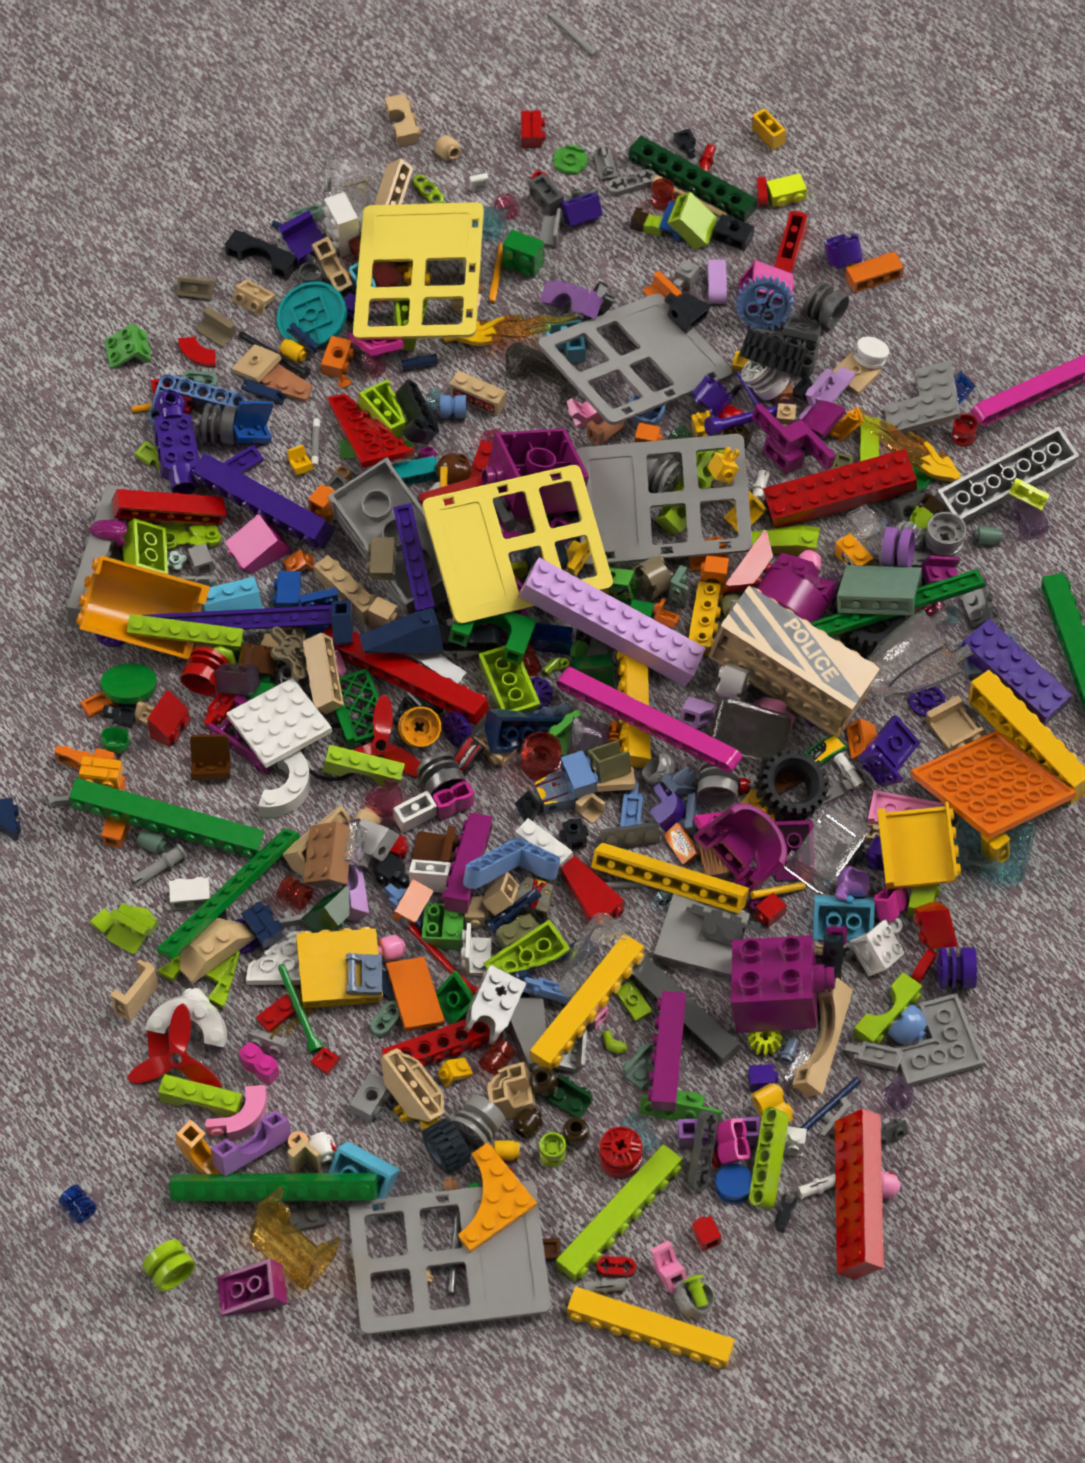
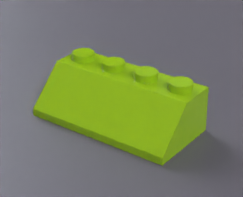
M506 645L479 653V666L497 709L533 713L540 707L539 699L523 661L520 666L503 660Z

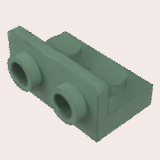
M682 565L679 566L670 581L668 601L675 607L681 606L685 608L689 587L685 585L688 576H686L687 568Z
M649 1041L644 1046L641 1045L632 1060L628 1059L622 1067L623 1078L641 1091L648 1085L650 1071H654L655 1065H651L652 1052L656 1053V1051L652 1049V1044Z

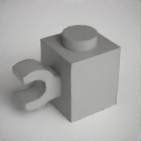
M683 259L675 270V282L673 284L680 291L683 288L690 291L699 279V266Z

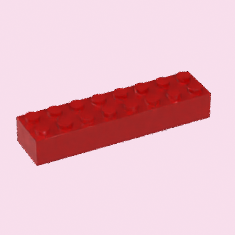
M903 449L763 488V495L773 528H781L917 491V479L907 450Z
M863 1108L836 1120L834 1127L837 1274L853 1280L884 1268L881 1115Z

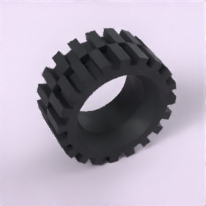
M748 329L739 355L759 364L800 376L808 349L783 339Z
M906 615L888 618L890 626L883 632L868 633L857 628L840 634V640L842 643L845 642V647L848 649L852 648V650L861 653V657L866 659L867 655L871 656V660H876L877 655H880L881 659L886 658L887 652L890 655L895 653V648L899 649L901 641L903 642Z
M789 749L787 753L785 750H782L778 755L775 754L768 760L758 774V781L755 785V789H759L756 793L757 799L762 798L759 804L762 808L764 806L768 807L766 813L769 815L772 812L775 813V819L777 820L785 817L784 821H791L793 818L794 821H801L802 818L805 820L811 814L813 815L823 803L829 788L826 786L829 784V779L824 778L827 772L825 768L820 770L819 767L822 763L819 760L814 762L812 754L804 756L805 751L799 750L796 754L795 749ZM788 772L799 776L807 788L806 799L797 803L783 799L775 788L776 775Z

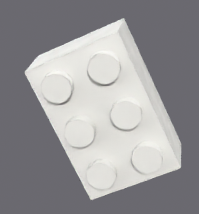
M342 192L325 198L323 211L326 216L324 218V223L327 227L325 229L326 237L332 240V245L340 257L359 251L358 217L347 196Z

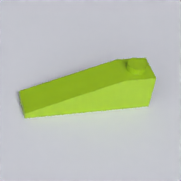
M796 525L765 529L772 553H784L798 557L805 550L817 552L820 527ZM764 530L751 531L752 546Z
M549 919L483 964L486 969L492 965L508 974H514L521 970L554 962L571 951V948Z

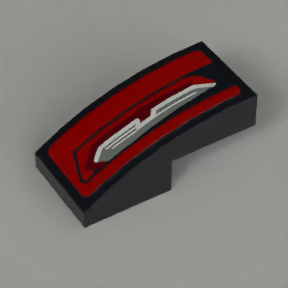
M471 735L466 738L454 755L464 777L475 765L473 762L485 749V746Z

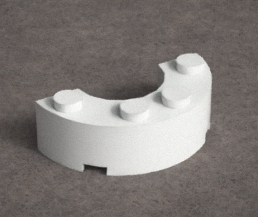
M731 663L726 664L725 667L722 666L718 674L721 680L717 686L716 693L720 697L742 704L748 696L749 692L747 690L751 685L747 682L750 671Z
M300 750L277 762L278 768L285 771L289 778L280 788L273 790L264 789L258 805L260 817L275 818L284 816V814L299 808L307 798L310 790L309 766Z
M178 996L164 1002L152 1013L145 1027V1030L165 1034L170 1026L175 1008L184 1003L189 1008L191 1020L195 1021L202 1028L204 1043L224 1047L227 1042V1030L224 1019H222L217 1009L211 1003L195 996Z

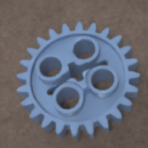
M763 274L762 279H759L757 275L755 276L756 281L749 279V285L743 283L744 290L739 289L740 295L736 296V300L739 302H736L735 305L738 308L736 310L737 314H741L739 316L740 320H744V325L746 326L750 323V329L757 326L758 329L762 327L764 330H767L770 327L772 331H774L775 325L781 328L780 322L786 323L785 317L790 318L791 314L789 311L794 310L793 306H791L794 304V299H791L793 293L789 292V286L785 287V281L780 283L779 277L773 280L772 275L766 279L765 274ZM758 290H765V293L763 294L757 293ZM775 297L781 298L778 302L773 301ZM750 305L757 306L755 309L752 310L748 308ZM767 312L773 313L770 317L764 316Z

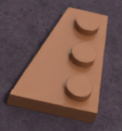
M276 364L259 382V384L282 391L283 396L302 402H307L313 389L310 383L279 364Z

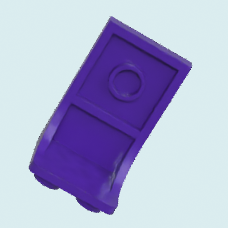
M895 715L889 719L857 759L861 762L862 767L874 777L873 779L877 784L886 786L901 783L903 777L897 771L918 747L920 742L899 717Z

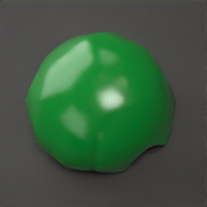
M108 727L102 730L101 745L103 749L119 754L125 752L129 747L130 738L127 730L120 727Z

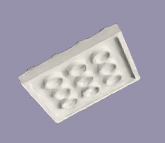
M293 678L227 712V718L265 768L332 733V727Z

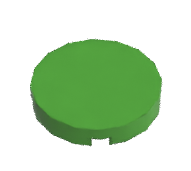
M566 145L565 148H559L555 152L553 163L559 172L565 175H575L585 170L588 165V156L583 148L576 145Z

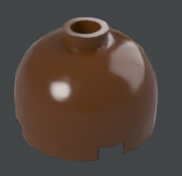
M448 453L444 455L434 467V469L437 468L435 473L439 478L440 467H448L447 485L469 479L472 472L468 458L461 453Z

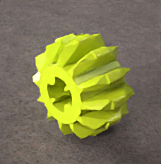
M780 1031L750 1032L748 1042L750 1043L751 1050H756L757 1055L764 1052L766 1057L768 1052L774 1055L775 1051L781 1048L780 1043L783 1038L780 1035Z

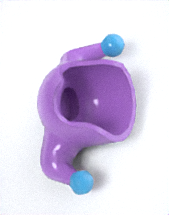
M852 866L844 868L838 875V887L835 898L852 904L854 897L868 896L870 875Z

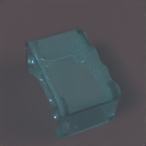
M957 814L955 823L956 838L953 839L954 845H958L959 857H956V864H960L962 870L1014 882H1022L1025 878L1036 825L1024 822L1016 826L1015 830L1010 829L1004 832L1010 837V856L1002 863L986 859L981 854L980 832Z

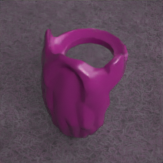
M105 519L98 520L89 527L93 536L100 539L114 540L117 548L126 545L123 536L127 532V522Z

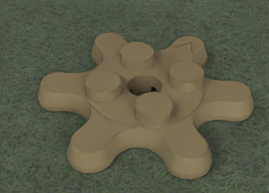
M273 627L271 637L278 643L279 647L275 646L272 648L271 657L276 661L282 660L286 662L291 668L293 679L297 681L303 679L305 672H307V662L303 652V641L306 636L304 630L300 627H294L290 636L281 628Z

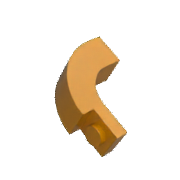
M189 1120L175 1136L179 1149L201 1174H222L213 1167L211 1150L204 1139L205 1132L193 1121Z

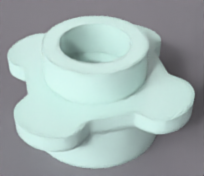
M172 551L168 558V566L174 570H180L184 562L187 561V557Z

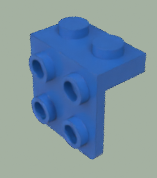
M272 401L239 402L233 422V437L236 443L260 444L271 442L272 437L266 425L274 407Z

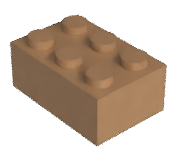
M339 822L310 826L303 883L317 888L347 885L354 827Z

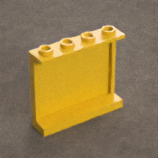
M945 802L944 807L886 812L885 808L877 809L886 890L958 882V876L961 875L960 864H956V857H959L958 845H954L953 841L956 838V828L951 826V820H954L953 808H949V802Z
M362 927L359 930L344 928L334 932L322 930L319 933L303 931L300 934H296L295 943L297 944L302 994L301 1004L303 1008L382 1002L383 992L382 995H350L346 993V986L348 985L346 954L379 955L376 929H371L370 927ZM356 963V986H361V963Z

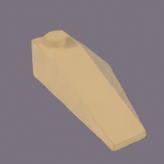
M339 805L316 825L339 822L350 826L352 820L343 806ZM309 831L296 840L282 854L291 869L303 877Z

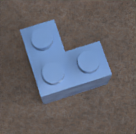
M583 750L561 757V770L574 799L596 792V784L599 783L597 774L591 771V761L588 756L585 757Z

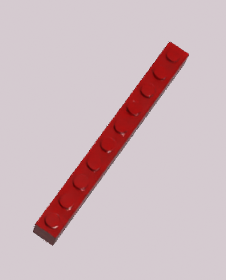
M329 625L323 634L333 639L332 625ZM353 632V644L334 645V651L338 650L343 660L361 669L367 668L369 673L448 712H459L468 722L474 725L480 722L489 709L488 699L485 695L476 693L467 686L454 682L451 678H445L435 670H429L423 667L422 664L409 660L404 655H399L395 652H389L388 654L364 653L359 639L360 634L357 632Z

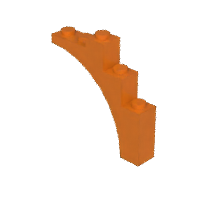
M57 745L54 751L56 761L70 765L79 771L83 756L116 760L114 752L107 751L106 749L96 748L94 754H91L88 751H78L69 746L62 747ZM125 776L121 778L120 787L115 789L125 791L127 786ZM105 817V824L101 835L103 844L122 849L131 825Z

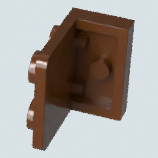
M227 734L192 735L190 737L191 780L230 779L229 736Z
M448 826L446 835L423 831L418 832L412 859L455 862L454 847L458 846L459 842L456 827Z

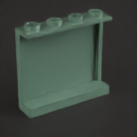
M846 565L837 594L838 613L914 616L915 597L918 586H922V568Z

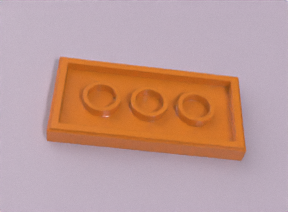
M425 957L386 963L385 968L405 1032L444 1025L445 1020Z

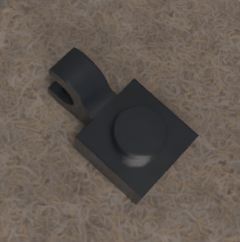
M690 128L673 133V138L680 150L685 149L689 159L696 158L694 154L696 151L694 147L696 139Z
M119 704L118 708L104 705L102 713H104V718L113 719L114 724L132 728L135 721L136 708Z
M784 1194L781 1198L783 1210L782 1212H777L774 1221L777 1224L776 1231L785 1233L791 1213L797 1205V1198L795 1197L792 1203L786 1202L787 1194Z

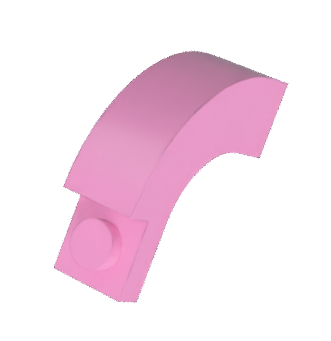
M266 1085L245 1087V1105L238 1114L228 1118L206 1119L207 1134L218 1137L222 1136L223 1133H227L228 1140H235L252 1132L259 1125L260 1119L264 1117L266 1112Z

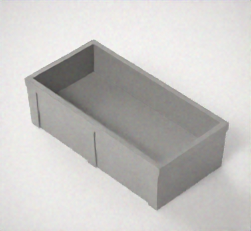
M388 457L328 495L331 513L366 562H370L371 555H368V544H371L372 537L395 538L397 544L395 580L380 581L405 616L416 612L393 507L412 503L435 609L448 601L423 509L395 471Z

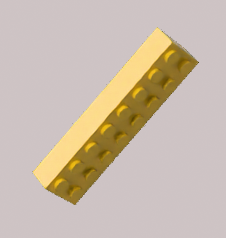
M987 670L973 680L970 686L968 702L996 730L1076 791L1075 798L1067 802L1070 806L1085 796V766L1078 761L1077 756L1067 750L1064 743L1057 739L1051 730L1044 726L1038 717L1026 708L1023 701L1018 700L1014 696L1010 688L1005 687L996 674Z

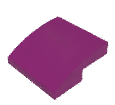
M818 400L802 418V421L816 435L824 438L844 416L846 411L845 408L832 402Z

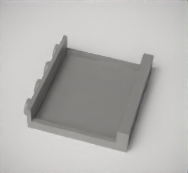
M673 893L654 951V962L730 983L732 945L699 936L705 916L688 912L686 908L696 904L703 906V911L711 913L713 909L723 912L724 917L730 918L731 915L741 917L742 922L749 923L750 913L742 910L738 914ZM743 928L741 939H743L746 928Z

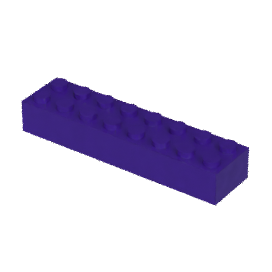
M206 453L202 455L193 470L197 475L196 479L202 482L201 484L210 490L213 488L222 497H229L232 499V502L238 506H245L249 512L255 515L257 513L270 523L274 522L277 524V527L281 530L291 532L297 539L302 540L303 538L307 541V544L315 549L318 546L324 549L335 532L325 519Z

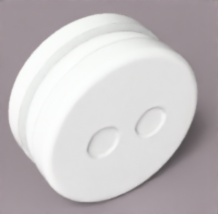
M863 337L858 340L853 356L862 366L878 369L885 365L889 355V348L883 341L877 338Z

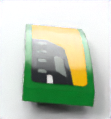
M831 735L806 751L804 756L812 754L814 756L812 760L814 762L819 760L822 763L821 766L830 762L832 757L843 753L847 746L838 737Z

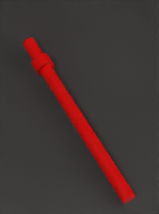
M411 923L407 929L450 974L453 971H457L474 995L477 987L475 985L472 986L435 946L423 941L422 932Z

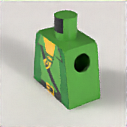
M609 568L613 583L609 588L602 591L622 603L631 605L632 599L635 600L639 593L635 572L633 570Z

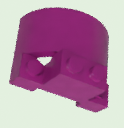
M784 553L764 573L762 581L757 586V589L763 595L776 600L779 605L785 609L792 610L796 616L806 619L810 623L819 620L838 592L834 581L818 576L814 562Z
M734 804L715 820L709 821L693 836L705 851L711 849L736 876L733 881L738 885L748 887L749 892L781 869L786 862L787 847L780 829L764 811L751 804ZM719 829H726L721 834L719 833ZM754 859L756 861L757 869L751 868L749 866V864Z

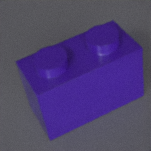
M593 192L560 202L564 221L572 227L580 226L584 221H595L598 217L603 216L599 196Z

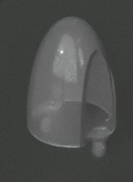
M924 609L920 610L893 629L874 648L866 660L875 663L880 670L868 694L882 698L906 696L937 686L961 673L958 668L959 662L973 655L968 644L953 653L949 651L936 629V626L950 619L945 609L931 617L927 615Z

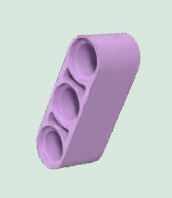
M708 259V304H727L726 259Z

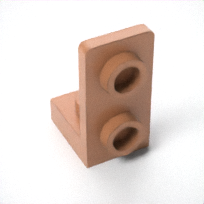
M591 420L586 424V437L596 446H602L624 429L625 425L622 422L611 425L606 421L599 425Z

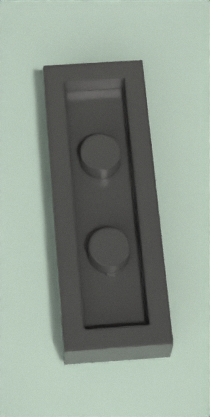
M657 822L601 829L600 840L601 843L618 848L659 843V825Z

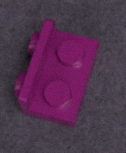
M928 556L920 566L926 585L957 576L956 566L961 562L960 558Z

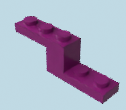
M762 404L755 406L752 419L785 454L804 447L825 470L832 468L836 455L801 419L783 427Z

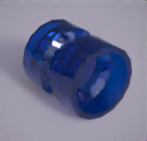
M75 1184L62 1193L59 1203L67 1212L71 1211L69 1215L76 1223L81 1224L96 1212L97 1205L89 1196H86L87 1193L78 1184Z

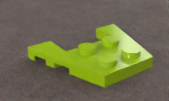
M240 951L204 975V977L217 983L208 998L212 1004L222 1009L226 1006ZM181 955L171 959V962L166 966L160 967L158 974L174 982L181 972Z

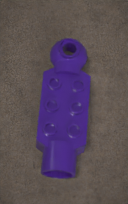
M166 390L158 394L155 399L156 410L161 415L155 418L153 426L161 478L170 480L172 493L190 494L197 489L196 474L193 470L199 462L192 418L190 415L182 412L185 407L183 397L174 390Z

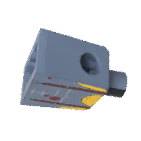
M561 769L534 783V795L542 802L541 808L544 814L575 808L574 796Z

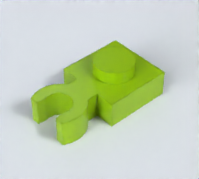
M145 440L135 452L134 457L148 466L153 463L160 470L156 447Z

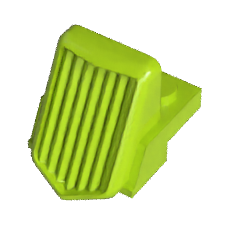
M121 903L119 909H113L110 914L114 918V924L107 935V939L124 950L135 954L147 937L153 934L160 922L156 920L147 908Z

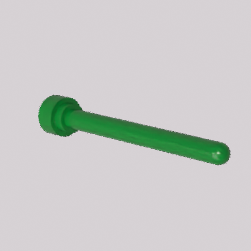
M280 964L278 966L279 973L308 1039L307 1050L309 1054L316 1053L323 1048L322 1041L315 1037L286 966Z

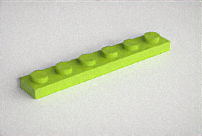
M130 614L127 634L240 649L243 629Z

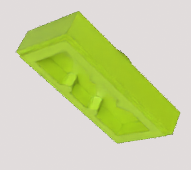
M632 980L620 987L616 995L635 1023L653 1014L652 1009Z

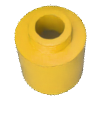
M285 339L280 345L279 350L282 352V355L296 363L303 362L307 357V349L292 339Z
M495 1140V1145H491L503 1161H514V1159L520 1158L519 1142H514V1140Z

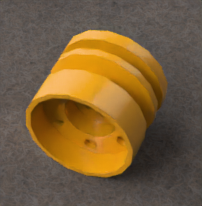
M414 707L405 711L400 716L397 724L398 734L401 740L409 746L425 747L434 743L439 737L441 721L432 709ZM415 723H421V732L414 730V728L416 727Z

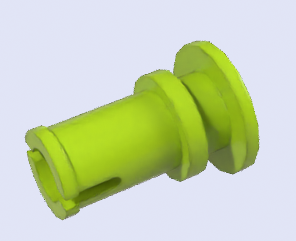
M703 1274L692 1275L683 1280V1283L689 1284L687 1288L691 1291L695 1308L708 1304L702 1287L704 1283L700 1281Z

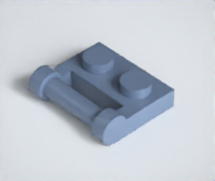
M347 953L348 985L346 986V993L350 995H382V955ZM356 963H361V986H356Z

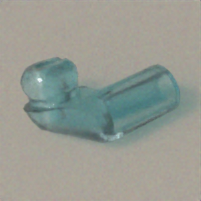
M438 387L430 389L432 398L428 399V402L426 401L430 411L435 410L440 405Z

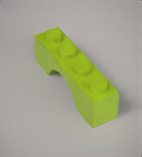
M329 744L322 772L337 776L359 773L371 777L380 787L398 790L404 763Z
M903 972L891 985L890 995L894 1001L893 1008L882 1015L866 1013L854 1027L853 1036L861 1042L866 1041L881 1045L886 1038L885 1034L896 1019L899 1020L902 1017L901 1014L909 1006L920 1001L922 985Z
M164 1074L158 1091L160 1102L179 1107L183 1104L199 1105L223 1118L238 1114L244 1104L241 1093Z

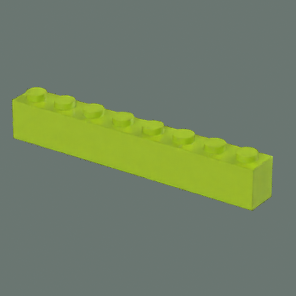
M663 1144L556 1259V1268L574 1282L579 1278L583 1279L589 1272L588 1268L592 1263L597 1264L598 1260L603 1256L604 1250L606 1248L609 1250L613 1247L616 1237L619 1234L623 1235L629 1229L628 1224L633 1219L636 1221L642 1215V1209L646 1205L650 1206L655 1201V1195L659 1191L663 1192L668 1187L669 1180L681 1173L683 1169L682 1158Z

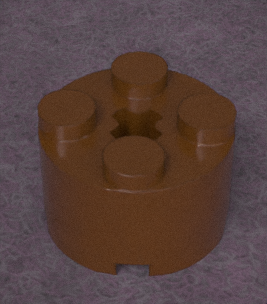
M241 642L238 669L275 674L277 661L270 655L273 647L268 646V650H266L267 646Z

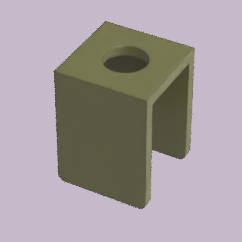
M618 740L588 750V757L592 765L591 771L597 774L600 783L631 772L630 754L628 751L620 753V743Z

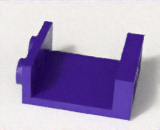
M309 210L278 227L282 238L291 252L297 255L300 266L317 259L312 249V244L325 237L314 222Z

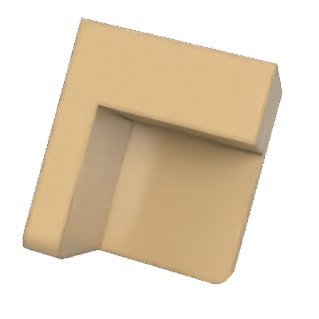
M593 793L582 796L575 802V811L592 824L604 814L606 809V803Z

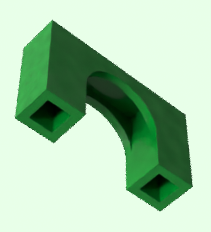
M514 612L459 624L454 620L448 641L466 647L472 631L477 626L482 624L497 625L507 633L509 639L504 651L503 660L521 666L537 620Z

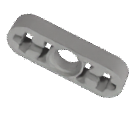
M646 169L613 179L608 182L607 191L611 196H620L649 187L656 173L653 170ZM635 181L636 184L630 186L627 184V182Z

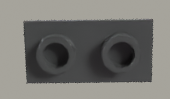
M895 1118L883 1125L884 1130L881 1129V1148L908 1135L906 1120Z

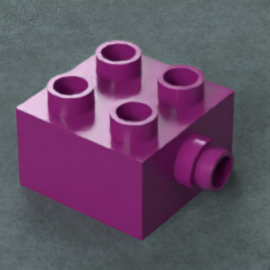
M558 428L495 433L488 466L482 469L481 481L482 485H487L561 467L577 465L582 471L587 487L589 475L566 429ZM560 473L550 475L552 481L561 479ZM568 481L539 488L545 513L560 515L568 511H578L572 487ZM507 486L497 487L499 493L507 492ZM523 492L501 496L504 497L508 505L507 509L511 511L513 516L527 517L530 515Z
M812 935L732 940L731 1007L736 1033L817 1029V993H826V989H835L834 967L825 968L824 964L817 965Z

